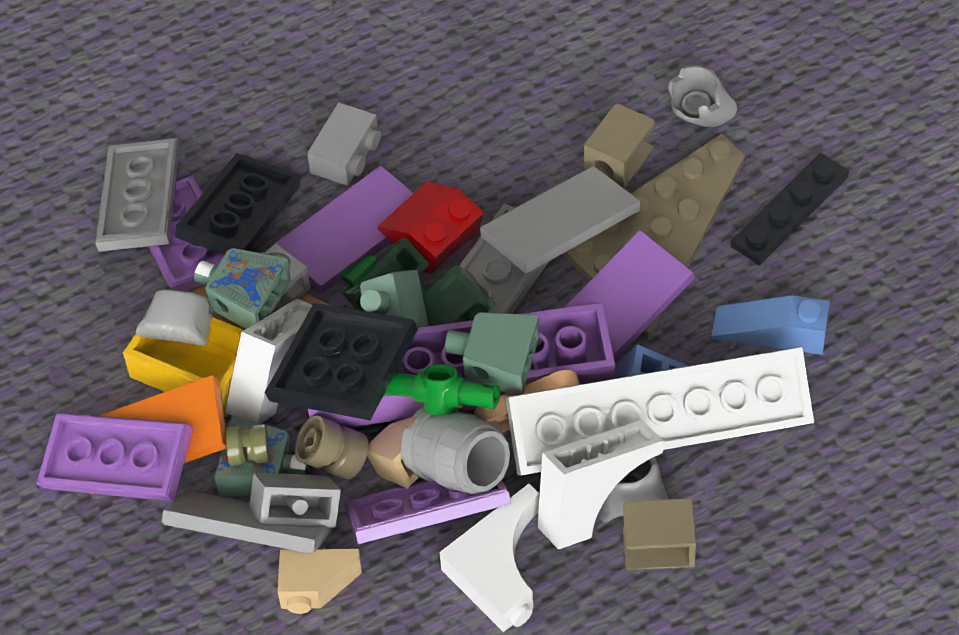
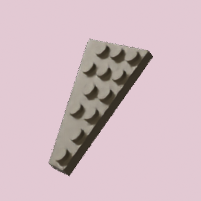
M720 134L632 192L631 195L640 201V211L566 251L562 255L590 282L640 230L688 268L696 251L701 246L705 234L711 227L727 192H729L736 175L743 166L745 154L723 134ZM667 308L642 332L647 339L654 335L655 329Z

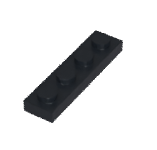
M819 153L731 240V247L760 266L848 178L849 170L824 154Z

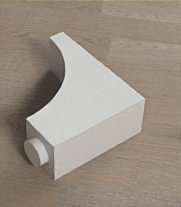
M295 299L242 331L225 409L226 413L260 424L276 413L278 403L270 402L265 394V390L310 311L311 304Z
M643 420L543 452L537 528L558 550L590 539L598 512L608 495L634 468L648 459L662 454L664 440Z
M527 484L510 498L511 504L496 508L440 552L441 570L503 632L512 625L515 627L523 625L530 618L533 609V591L522 579L514 560L516 545L522 531L539 512V492L530 484Z

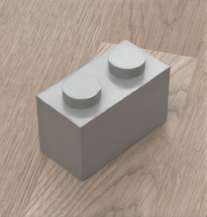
M338 102L307 153L310 173L347 186L354 175L360 176L365 167L366 155L369 150L374 151L380 142L381 132L378 130L376 114Z
M253 473L249 511L260 525L336 527L341 490L329 476Z

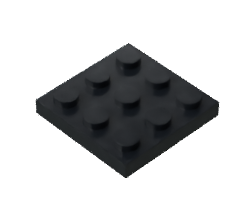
M313 303L265 390L268 400L270 402L371 421L418 331L415 321L413 319Z

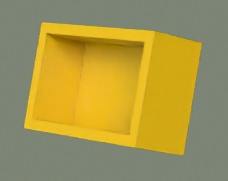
M212 317L210 333L208 335L209 342L206 346L145 338L135 334L123 352L129 376L132 379L166 392L213 375L219 381L223 414L227 418L229 414L225 412L241 333L244 330Z

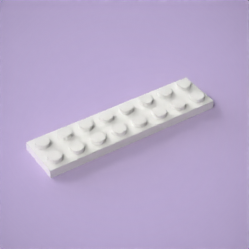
M802 347L505 397L517 475L541 472L543 452L643 420L664 440L663 450L814 423Z

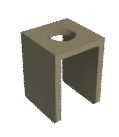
M615 104L584 144V171L595 166L625 189L654 150V146L645 142L644 139L655 126V121L623 105Z
M692 498L628 501L623 503V542L625 567L627 570L695 567L696 538Z

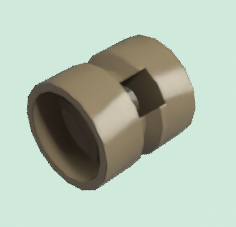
M312 416L304 423L295 443V455L300 463L316 469L323 467L327 473L342 479H351L356 476L361 470L368 453V440L365 434L347 426H340L336 422L321 416Z

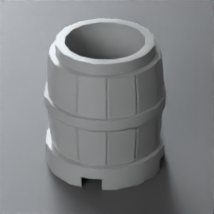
M421 408L413 415L417 419L411 428L406 427L403 432L401 454L405 466L412 470L416 476L427 481H436L437 484L450 490L472 494L488 491L502 480L509 466L510 451L508 442L499 429L475 415L461 413L458 410L441 416L429 414L424 408Z

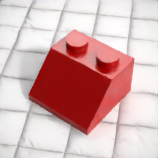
M426 182L380 223L377 230L416 265L431 275L479 230L484 211L458 188Z

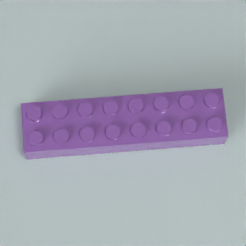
M602 303L523 313L539 316V340L526 385L561 370L574 371L577 374L580 385L615 379V362ZM474 320L418 328L396 372L417 375L419 371L422 372L431 365L445 364L454 367L458 377L466 378L464 376L463 356L446 353L445 341L449 330L470 333ZM466 378L467 382L477 383ZM500 391V396L506 394V392ZM384 395L371 421L308 409L310 418L312 416H321L336 422L340 426L354 427L413 417L419 409L423 408V403L415 402L410 397ZM463 405L462 408L457 410L460 412L475 410L477 406Z

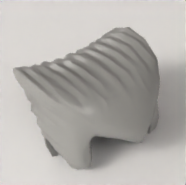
M700 65L685 66L681 68L680 74L669 81L668 90L671 95V106L673 112L679 118L703 127H717L735 116L737 104L725 90L722 82L713 70Z
M159 290L155 293L143 320L137 326L136 335L145 338L206 346L209 342L208 335L210 333L213 308L208 304V298L205 296L180 290Z
M655 457L634 468L614 487L598 512L597 517L602 522H608L623 516L624 502L669 499Z

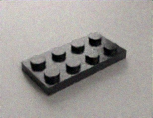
M236 153L176 225L175 238L223 255L232 248L250 251L298 190L301 175Z

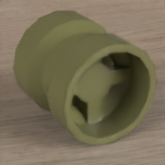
M266 424L254 425L248 430H242L239 426L227 427L226 444L230 466L242 465L245 461L251 460L257 464L269 463V440Z

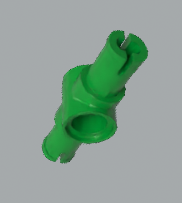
M436 364L426 367L422 372L419 371L417 375L396 372L384 395L413 398L415 402L423 403V408L427 413L442 416L455 412L458 408H462L463 405L494 410L499 403L500 388L499 385L467 382L466 378L457 376V371L454 367Z

